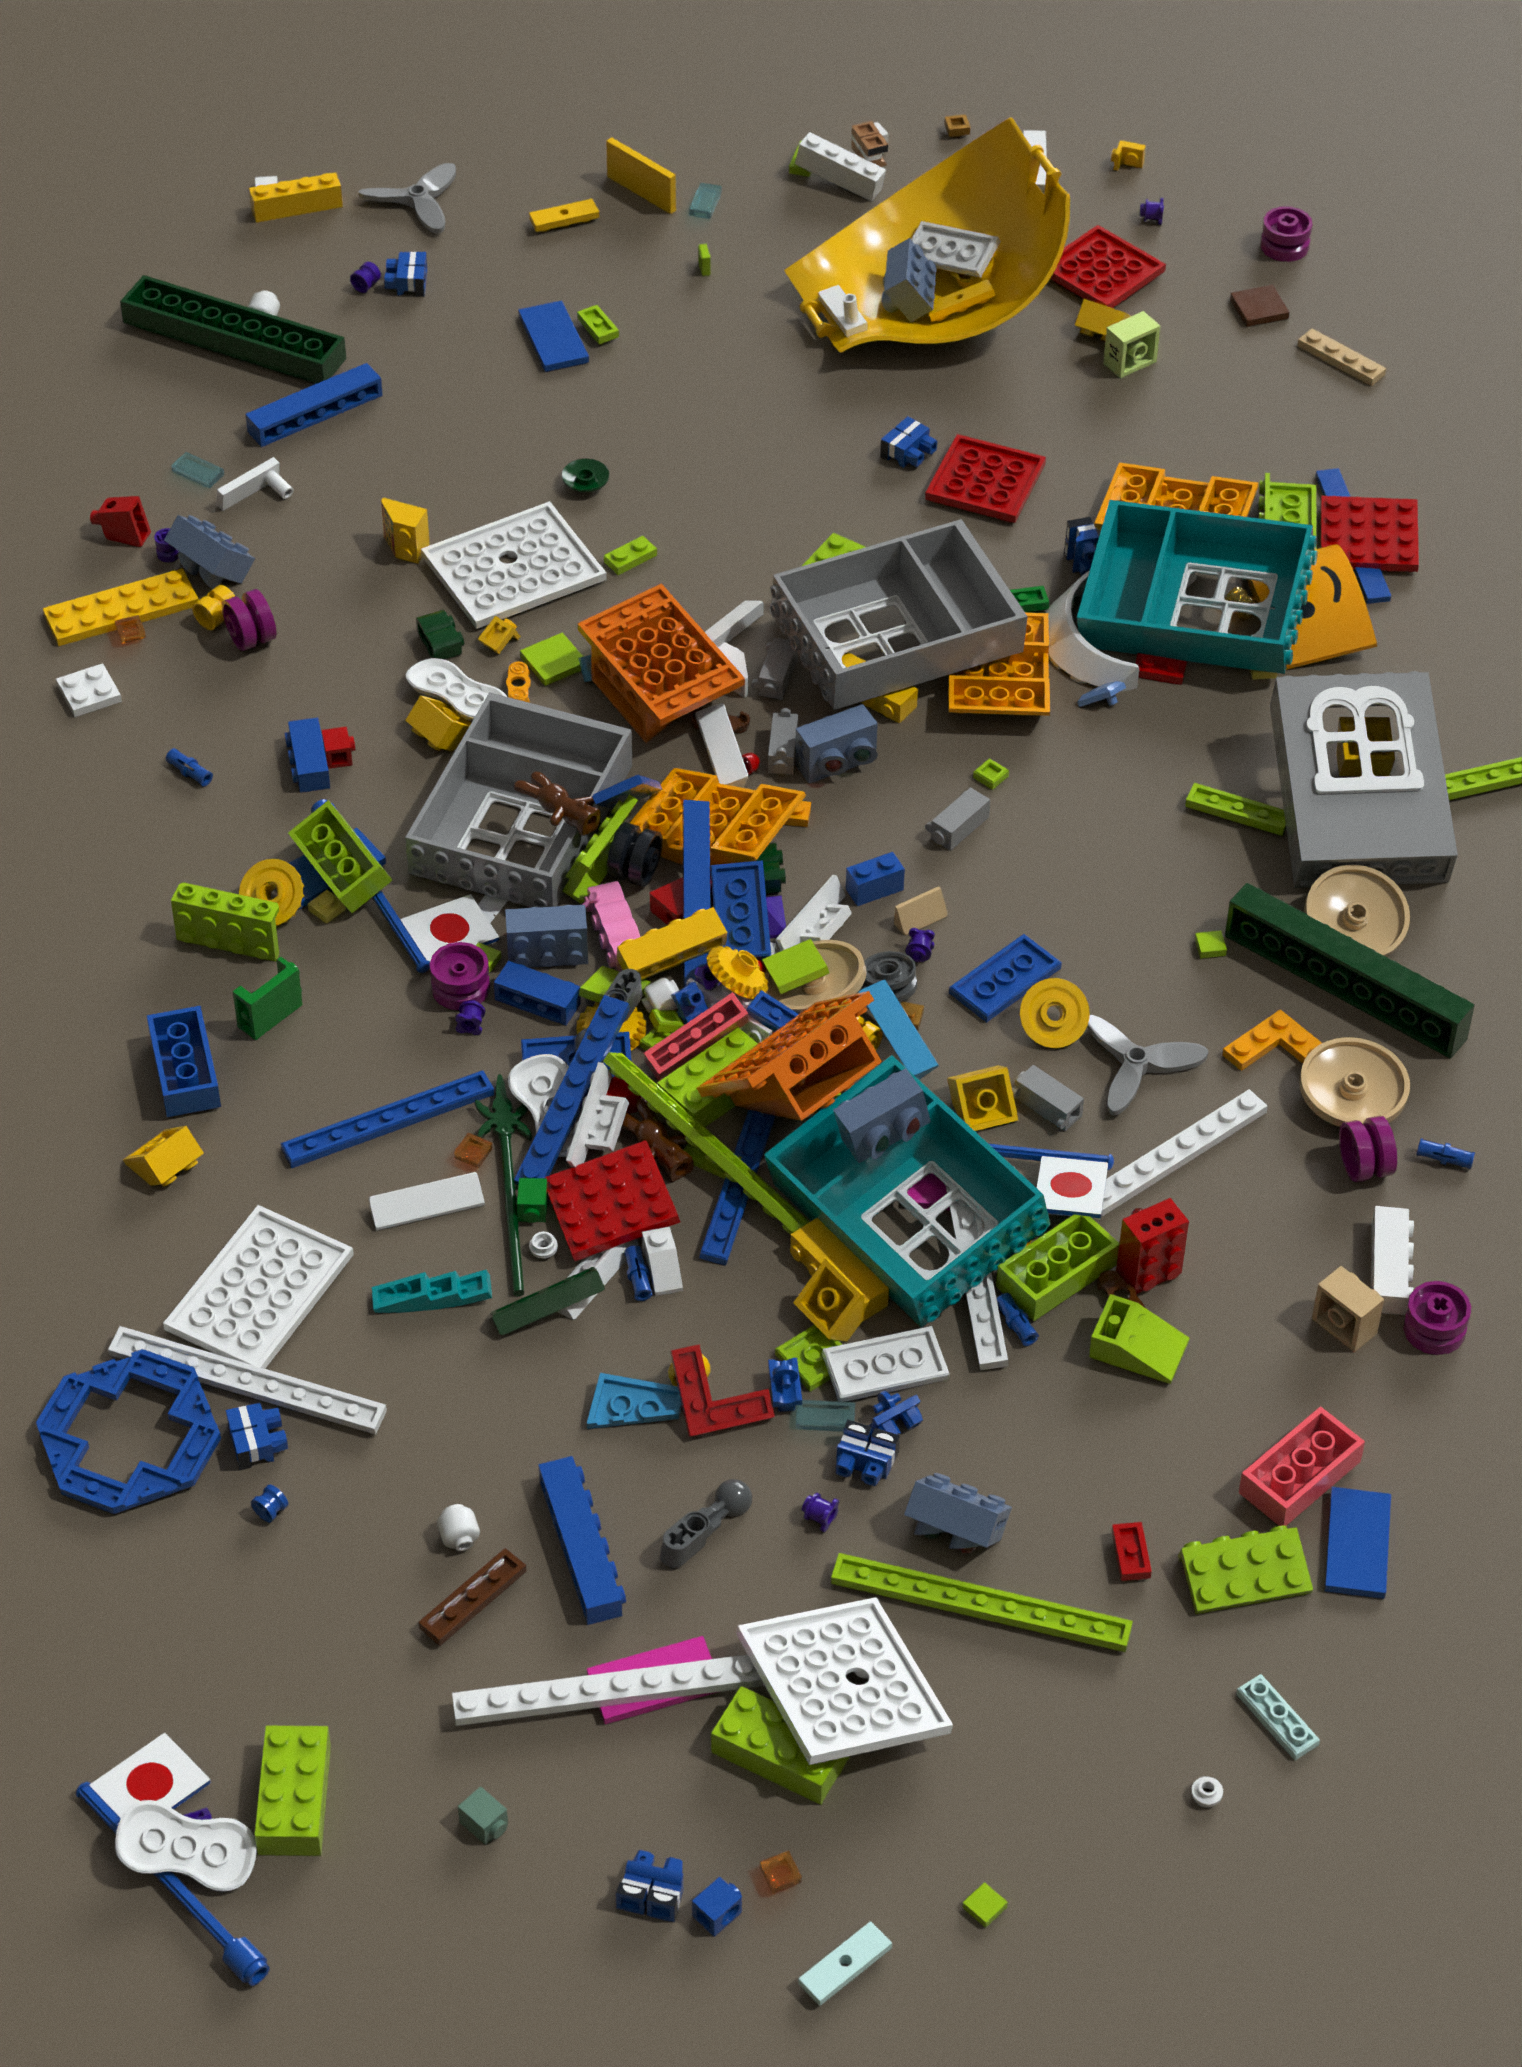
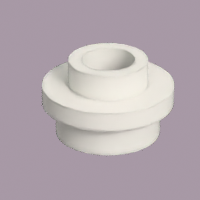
M538 1232L531 1239L529 1248L532 1255L544 1259L553 1256L557 1251L558 1245L557 1240L549 1232Z
M1201 1777L1193 1783L1191 1793L1198 1805L1210 1808L1221 1801L1223 1788L1218 1780L1212 1777ZM1203 1789H1210L1212 1792L1207 1793Z

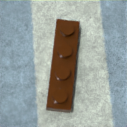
M504 1548L418 1622L419 1629L441 1646L527 1572L526 1564L508 1549Z

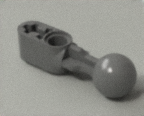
M625 969L619 972L605 993L606 996L629 1003L630 1010L624 1022L628 1020L642 998L641 976L634 969ZM588 1028L582 1030L576 1036L574 1041L575 1052H577Z
M738 1479L724 1481L715 1492V1503L709 1508H701L699 1511L687 1513L670 1527L663 1535L660 1551L662 1563L672 1568L682 1566L705 1546L707 1538L721 1526V1520L725 1516L738 1517L745 1514L752 1504V1492L749 1486Z

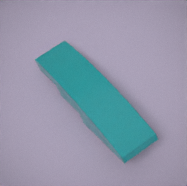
M482 1270L459 1277L457 1272L453 1271L429 1278L423 1272L372 1287L373 1310L375 1313L428 1311L491 1299L490 1275L487 1270Z

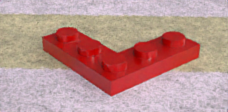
M700 1344L670 1351L689 1436L775 1417L769 1389L712 1401Z

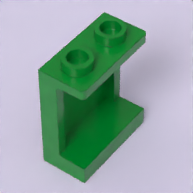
M282 957L276 960L278 974L252 994L241 985L232 991L237 1027L254 1040L259 1039L303 1005L299 977L300 971L293 962H288Z

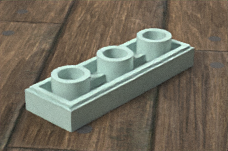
M1262 1674L1237 1688L1236 1695L1294 1760L1319 1746L1320 1739Z
M870 1921L798 1978V1984L821 2006L892 1949V1942Z

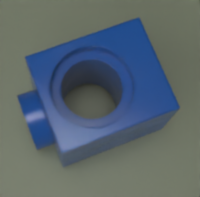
M718 1877L692 1900V1917L714 1937L742 1913L741 1892L734 1884H727L721 1877Z

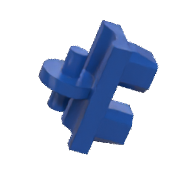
M691 982L683 989L671 994L678 1009L676 1013L679 1017H682L685 1024L708 1009L704 1001V995L699 990L696 982Z
M797 1358L783 1361L768 1360L773 1407H778L780 1412L794 1411L795 1406L802 1405Z
M882 1391L877 1395L879 1403L873 1406V1410L876 1414L881 1411L884 1412L874 1417L872 1423L868 1426L872 1427V1433L875 1428L900 1435L901 1432L895 1421L901 1418L906 1428L911 1430L919 1426L923 1421L922 1415L917 1408L921 1401L916 1394L895 1405L901 1401L900 1395L896 1393L890 1396L887 1391Z

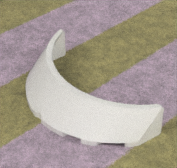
M1088 571L1059 596L1046 612L1049 619L1048 658L1057 669H1063L1070 674V679L1080 684L1089 683L1101 686L1110 682L1120 681L1124 682L1126 686L1122 691L1136 689L1139 676L1138 665L1113 658L1099 651L1083 638L1074 624L1071 609L1074 606V598L1084 593L1090 572Z

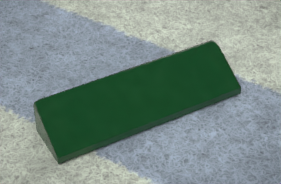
M591 1267L491 1311L490 1314L499 1333L504 1335L603 1291L605 1287L598 1270L595 1267Z

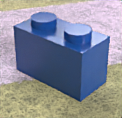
M894 852L847 867L846 891L857 906L903 891L905 868Z

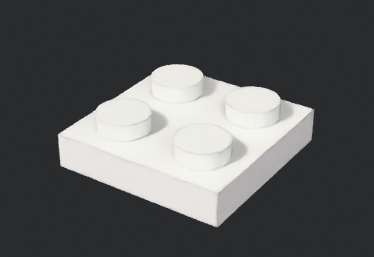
M103 663L56 679L57 687L74 717L122 702L121 694Z

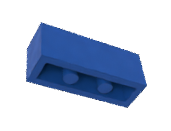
M310 718L289 721V732H285V741L287 748L292 747V750H288L290 765H295V768H291L293 783H298L300 793L330 789L329 770L319 719Z
M511 961L507 962L494 981L496 1001L567 1026L581 1004V996H579L580 986Z

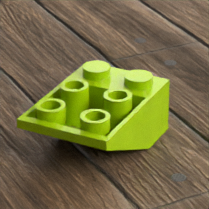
M1110 1294L1091 1336L1089 1357L1171 1384L1190 1338L1139 1303Z

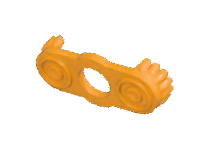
M514 662L510 664L507 672L506 686L508 688V697L530 703L528 698V689L531 685V680L528 677L530 671L525 663ZM515 679H522L525 681V684L517 687L513 686L511 682Z

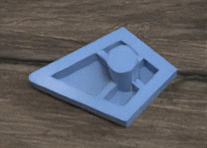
M1114 681L1103 684L1083 694L1077 703L1081 707L1106 699L1109 706L1116 704L1118 700L1115 694L1126 688L1125 683Z

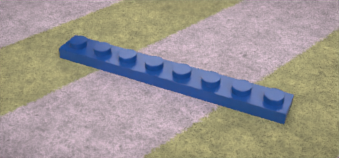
M606 995L603 996L514 1179L516 1185H519V1178H546L550 1175L582 1109L583 1100L588 1095L591 1086V1075L595 1072L598 1062L604 1063L603 1060L609 1053L630 1010L629 1003Z

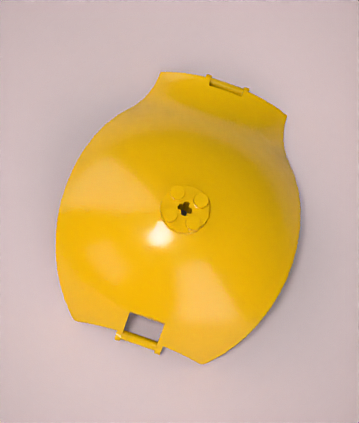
M1009 117L897 191L784 270L804 300L799 308L802 313H806L816 328L818 337L823 338L827 336L840 353L858 344L877 340L934 344L952 342L991 330L1013 318L1026 308L1038 296L1055 271L1064 250L1070 221V194L1059 184V178L1062 174L1058 168L1053 167L1044 155V149L1041 145L1031 146L1014 119ZM1040 165L1046 171L1044 194L1036 184ZM921 221L997 236L1000 239V244L981 278L937 269L934 301L986 279L989 280L996 296L990 298L986 303L972 305L964 312L950 314L941 321H931L929 315L925 314L910 322L900 309L890 313L885 310L882 304L887 251L908 238L912 239ZM839 285L845 294H854L857 299L858 311L866 320L868 330L846 337L819 301L818 292ZM822 312L830 324L823 323L817 314Z

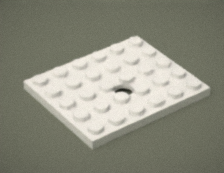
M550 501L421 549L423 559L476 629L488 625L495 616L504 619L607 580L605 570ZM507 554L508 557L517 558V560L513 563L505 564L499 558Z
M876 1597L738 1626L736 1635L809 1765L951 1734L952 1722ZM850 1672H855L857 1676L868 1678L869 1681L863 1685H855L846 1679V1675Z

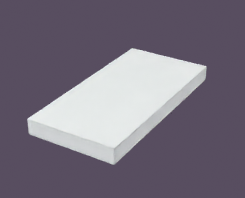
M921 221L911 239L915 245L918 244L921 247L923 254L928 260L934 262L937 269L980 278L1000 244V239L997 236Z
M932 1326L825 1348L822 1351V1356L839 1403L878 1395L882 1391L893 1392L948 1380L950 1375Z

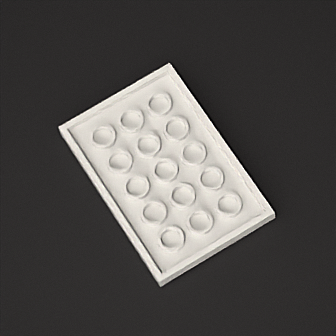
M258 1205L164 1321V1330L217 1355L266 1369L354 1255L353 1248Z

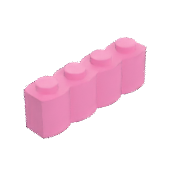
M615 881L587 888L588 896L584 897V902L589 899V895L592 892H597L600 895L599 902L591 903L586 910L587 912H592L593 928L595 931L599 930L600 945L602 949H606L608 952L606 957L609 967H614L615 970L621 972L622 968L617 960V946L627 939L639 938L640 934L632 918L629 905L624 898L622 888L619 882Z

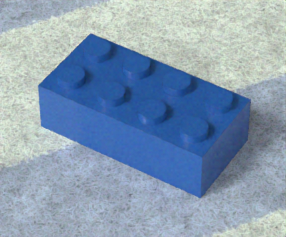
M201 1006L147 1015L149 1034L166 1116L171 1117L221 1107L219 1088Z

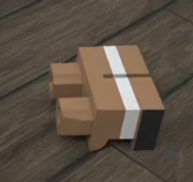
M869 121L852 125L851 148L855 154L880 167L887 166L882 153L888 152V143L874 123Z

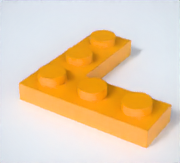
M1280 1009L1223 1048L1222 1056L1242 1071L1280 1045L1301 1063H1304L1307 1055L1315 1047L1322 1044V1042Z

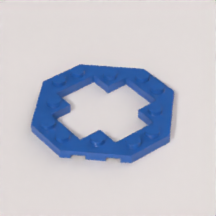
M144 1349L132 1352L130 1357L119 1361L112 1359L92 1366L93 1370L78 1375L74 1372L64 1376L36 1421L61 1494L113 1514L194 1486L221 1440L220 1431L211 1413L195 1368ZM132 1378L177 1394L176 1400L167 1413L168 1418L171 1421L191 1428L167 1470L140 1460L129 1481L125 1484L78 1467L89 1449L88 1441L66 1433L91 1392L117 1401L128 1381Z

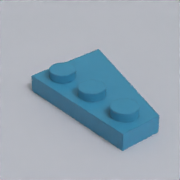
M600 1373L587 1420V1429L679 1419L682 1404L678 1387Z

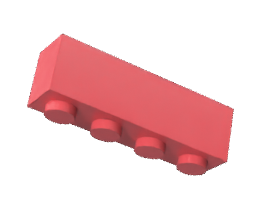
M732 992L645 1051L644 1062L658 1081H660L736 1028H741L747 1024L748 1012Z

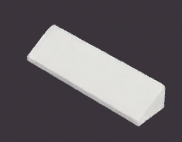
M762 601L742 602L705 631V633L717 647L724 642L728 643L763 615L764 603Z
M716 704L697 711L695 716L719 784L744 788L748 779V773L724 704Z
M476 1172L369 1197V1208L376 1231L485 1205Z
M636 1239L584 1258L568 1277L595 1267L605 1286L625 1263V1249L629 1246H638ZM597 1294L557 1312L570 1319H576Z

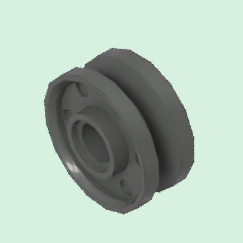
M886 951L869 956L864 961L867 973L862 989L885 979L899 1002L909 999L915 993L918 987L916 966L914 960L909 955L901 952Z

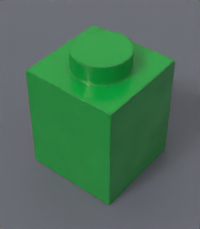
M519 1178L517 1197L518 1222H546L548 1201L547 1179Z

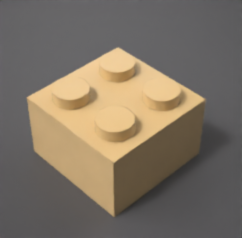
M1340 1266L1318 1284L1312 1319L1349 1349L1356 1352L1377 1334L1384 1299L1376 1290L1369 1288L1360 1281L1354 1273Z

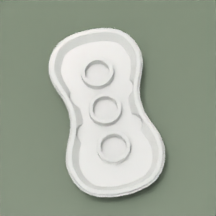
M430 658L413 665L406 673V679L416 692L446 702L462 718L473 721L489 692L507 697L504 692L496 687L470 679L455 664L444 659Z
M551 1054L536 1055L521 1061L511 1069L508 1078L509 1088L513 1095L532 1113L535 1120L536 1134L569 1068L561 1058ZM581 1109L558 1157H566L567 1148L571 1145L574 1137L575 1124L579 1121L583 1109Z
M140 1801L128 1807L120 1819L116 1832L115 1844L117 1855L121 1862L130 1869L140 1873L165 1871L183 1873L196 1879L206 1887L217 1891H229L243 1885L249 1878L255 1863V1837L251 1830L243 1823L230 1818L209 1820L188 1818L158 1801Z

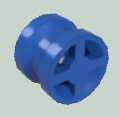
M271 1484L263 1489L261 1496H255L251 1500V1506L255 1513L266 1522H272L277 1517L276 1513L284 1511L289 1505L285 1495Z

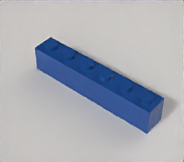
M368 363L355 367L246 413L247 432L261 447L383 396L381 377Z
M573 1456L538 1464L539 1482L587 1625L621 1617L622 1604L626 1603L625 1592L622 1585L617 1586L615 1579H618V1574L614 1561H608L607 1555L610 1552L606 1537L601 1538L598 1532L601 1531L600 1519L597 1513L592 1514L590 1508L593 1507L592 1496L589 1489L584 1490L582 1484L585 1483L582 1467H576Z

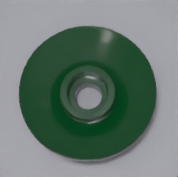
M589 458L577 459L564 467L562 480L572 490L592 492L601 489L607 484L609 470L605 464L598 460Z

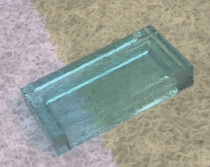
M700 183L689 208V215L711 219L721 196L722 186Z
M185 452L171 465L173 472L208 488H211L224 476L223 468L188 452Z
M802 1400V1405H797L796 1429L844 1432L847 1419L852 1421L855 1419V1403Z

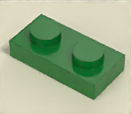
M1044 586L1010 590L1024 612L1049 609V599Z

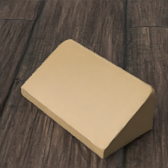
M938 886L895 906L894 925L903 935H908L911 928L919 930L947 917V909L941 888Z

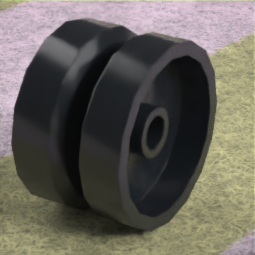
M628 822L622 823L615 833L608 853V875L620 880H625L628 877L630 883L646 887L653 878L661 857L663 846L661 832L651 829H645L641 832L638 825Z

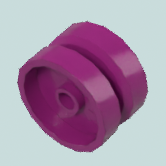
M1281 206L1268 211L1263 219V233L1261 234L1260 242L1263 253L1271 259L1281 262H1293L1305 257L1310 248V235L1313 226L1312 218L1305 211L1291 206Z
M258 589L243 593L242 600L235 596L222 601V614L226 627L239 650L245 651L255 647L257 640L263 644L276 639L277 631L273 614L265 597Z
M455 942L440 947L432 955L429 963L433 997L440 1005L448 1009L459 1010L462 1002L474 1000L481 1004L488 997L490 991L489 964L487 955L481 948L472 943Z
M1379 1115L1366 1118L1363 1124L1358 1120L1342 1123L1339 1130L1340 1153L1345 1170L1352 1181L1370 1180L1373 1174L1376 1177L1390 1176L1396 1172L1398 1164L1396 1142L1392 1129L1384 1116Z
M1442 1281L1425 1282L1417 1286L1410 1294L1403 1330L1406 1339L1413 1347L1428 1354L1442 1355L1457 1350L1465 1341L1472 1307L1468 1296L1455 1285Z

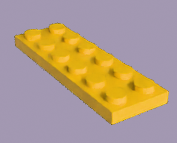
M183 568L54 604L43 608V614L58 646H62L190 609L199 599Z

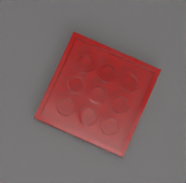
M1097 225L1064 247L1058 265L1050 279L1083 299L1113 308L1164 273L1166 264Z
M957 434L925 492V500L1016 523L1046 464V457Z
M1321 496V548L1338 544L1343 549L1354 570L1355 567L1381 569V571L1418 572V499Z
M646 1140L545 1178L547 1179L549 1199L574 1262L640 1238L644 1231L665 1228L680 1223L678 1213Z

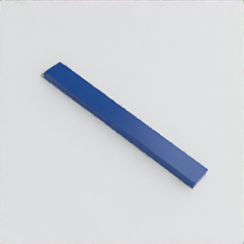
M1339 468L1316 471L1315 477L1323 496L1351 497ZM1355 567V570L1353 569L1367 604L1391 601V594L1381 569Z
M683 800L682 804L683 919L692 916L694 912L700 909L707 910L710 908L709 801ZM708 953L683 962V988L686 987L688 979H696V968L707 964Z
M482 1070L282 1142L281 1150L292 1169L474 1103L475 1100H482L495 1095L494 1088Z
M748 1110L734 1154L737 1157H742L741 1160L757 1174L776 1116ZM727 1177L725 1178L699 1256L700 1259L725 1266L727 1265L749 1198L744 1194V1188L738 1182H732Z

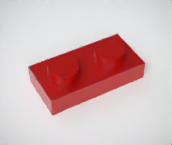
M1142 653L1137 654L1135 664L1139 667L1138 678L1182 685L1187 661Z
M1142 1522L1112 1524L1111 1532L1121 1581L1151 1579L1152 1570Z

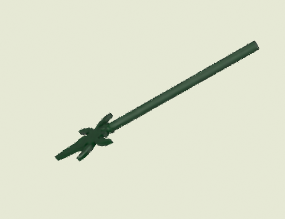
M498 1074L496 1098L492 1106V1111L495 1113H491L489 1108L479 1100H475L474 1103L477 1111L484 1118L488 1119L480 1127L477 1139L481 1140L484 1135L490 1132L491 1127L496 1128L494 1133L498 1135L501 1150L513 1295L519 1297L524 1295V1282L511 1150V1135H513L515 1129L512 1127L517 1128L518 1133L524 1135L529 1141L532 1140V1134L528 1127L519 1121L525 1115L528 1108L522 1104L516 1108L515 1113H511L513 1110L512 1103L507 1098L503 1077L501 1074Z

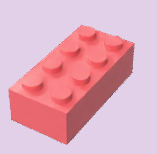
M1320 1406L1242 1472L1239 1494L1278 1526H1287L1361 1462L1365 1441Z

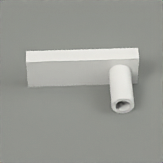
M839 285L818 292L819 301L846 337L868 330L866 320L858 311L857 299L854 294H845Z
M273 457L217 489V506L224 511L267 485L272 487L283 499L289 498L293 494L294 489L279 475V462Z

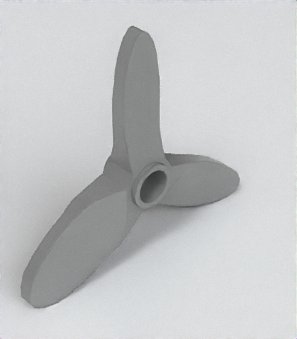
M444 163L423 175L417 184L402 189H362L358 191V196L366 200L396 202L414 208L418 220L425 228L433 233H442L445 229V217L434 198L440 195L453 182L456 177V167L453 163Z
M1094 1015L1089 1016L1087 1025L1089 1032L1122 1064L1111 1084L1108 1094L1107 1109L1111 1115L1120 1114L1130 1105L1138 1092L1142 1075L1147 1072L1170 1073L1182 1071L1201 1065L1208 1057V1049L1197 1043L1169 1042L1148 1047L1138 1046L1104 1019Z

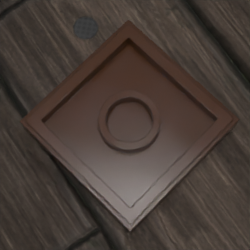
M1273 285L1232 292L1230 294V300L1246 327L1289 319L1290 312Z

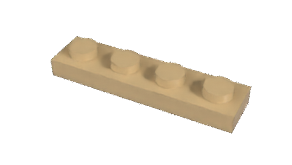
M1314 329L1309 330L1298 339L1297 346L1370 386H1373L1385 376V367Z

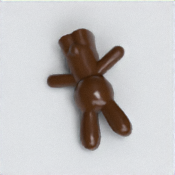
M534 771L531 774L530 780L532 783L524 780H518L514 783L515 791L537 799L544 810L553 813L550 818L552 826H557L563 818L568 825L576 827L582 836L589 834L598 827L600 810L593 807L595 803L593 797L569 798L568 792L564 787L551 783L539 771Z
M641 1098L637 1101L636 1108L642 1121H638L626 1112L622 1128L634 1134L638 1143L646 1140L654 1159H657L660 1166L664 1168L669 1179L672 1182L677 1181L689 1174L694 1167L692 1156L680 1147L689 1144L685 1140L686 1136L681 1134L668 1137L665 1124L656 1119L655 1112L647 1106L648 1101Z

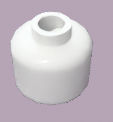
M263 290L252 296L248 307L277 316L280 303L275 294Z
M663 977L644 988L645 998L641 1000L648 1013L651 1012V1009L676 1010L677 1007L671 994L679 991L674 980L669 981Z
M461 1504L445 1508L437 1520V1527L442 1542L448 1548L456 1549L457 1551L467 1550L473 1546V1542L479 1537L480 1529L474 1512Z

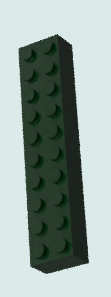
M143 275L120 301L122 319L125 324L316 384L331 378L346 360L345 337L146 275Z
M1246 883L1229 901L1225 929L1226 938L1449 1059L1467 1041L1475 1004L1467 999L1456 995L1443 986L1421 976L1419 973L1413 972L1398 962L1385 957L1374 949L1355 941L1351 937L1342 934L1329 925L1312 918L1249 883Z

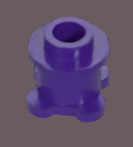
M1160 197L1159 202H1151L1145 199V203L1140 204V217H1144L1145 222L1147 219L1158 220V224L1162 225L1164 198Z
M911 928L908 933L911 939L906 946V955H909L915 962L927 961L930 959L931 950L935 945L932 941L935 933L932 930L924 931Z
M708 964L696 968L695 981L703 985L706 990L712 991L722 984L710 971Z
M474 1000L462 1002L459 1006L460 1013L455 1018L458 1023L455 1028L456 1031L480 1035L482 1033L480 1024L486 1012L485 1008Z
M815 1493L813 1496L809 1495L802 1506L804 1519H812L822 1524L820 1530L826 1532L838 1514L839 1500L834 1498L832 1502L821 1498L819 1493Z

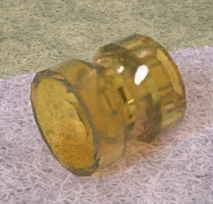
M1240 586L1233 588L1225 597L1227 601L1249 604L1258 603L1253 597L1248 596L1247 591ZM1235 612L1236 616L1241 620H1247L1254 615Z

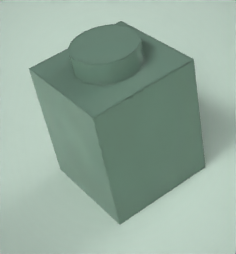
M481 1786L458 1806L459 1822L485 1845L493 1838H499L507 1829V1809Z

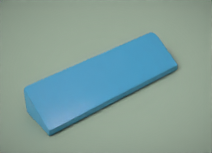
M885 979L860 990L859 993L869 991L874 1001L867 1005L868 1009L903 1065L920 1080L939 1066Z

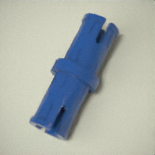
M176 748L171 749L167 753L166 762L179 769L183 776L191 777L204 787L212 781L213 774L200 766L193 757L188 758ZM184 764H187L188 766H190L191 768H193L194 771H192L191 769H189L188 767H186Z
M1421 1138L1416 1155L1439 1160L1440 1164L1446 1165L1447 1162L1471 1169L1475 1152L1451 1147L1450 1143L1443 1145Z
M637 1245L629 1246L624 1251L628 1264L627 1277L632 1282L635 1299L645 1301L652 1297V1290L648 1280L650 1275L649 1268L644 1263L642 1248Z
M1010 1293L1000 1295L996 1299L997 1305L1006 1319L1007 1326L1016 1332L1024 1346L1035 1343L1039 1335L1029 1323L1027 1313L1018 1307Z

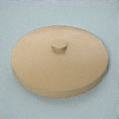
M1362 865L1338 866L1323 873L1312 885L1304 906V913L1374 949L1385 957L1391 955L1400 946L1406 936L1410 923L1409 906L1398 885L1382 872Z
M838 940L812 941L825 961L829 974L780 994L766 970L765 978L768 980L767 986L769 988L766 993L798 1014L816 1002L857 994L865 982L867 973L862 954L857 948L849 943Z
M1354 1037L1332 1039L1315 1047L1304 1060L1299 1080L1301 1094L1310 1109L1320 1118L1339 1127L1343 1122L1354 1120L1361 1121L1363 1124L1366 1118L1379 1115L1384 1116L1388 1123H1390L1403 1111L1410 1091V1080L1407 1070L1394 1053L1380 1044Z

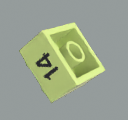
M1142 311L1107 327L1103 364L1119 378H1122L1157 362L1160 325Z

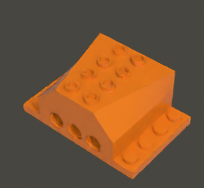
M662 583L578 623V631L591 645V679L645 743L675 719L745 685L744 676Z
M869 991L814 1003L696 1089L701 1097L713 1096L716 1098L725 1093L726 1096L729 1095L735 1106L802 1121L818 1108L823 1109L834 1103L836 1095L850 1089L855 1081L882 1062L856 1018L868 1010L866 1006L874 1001Z

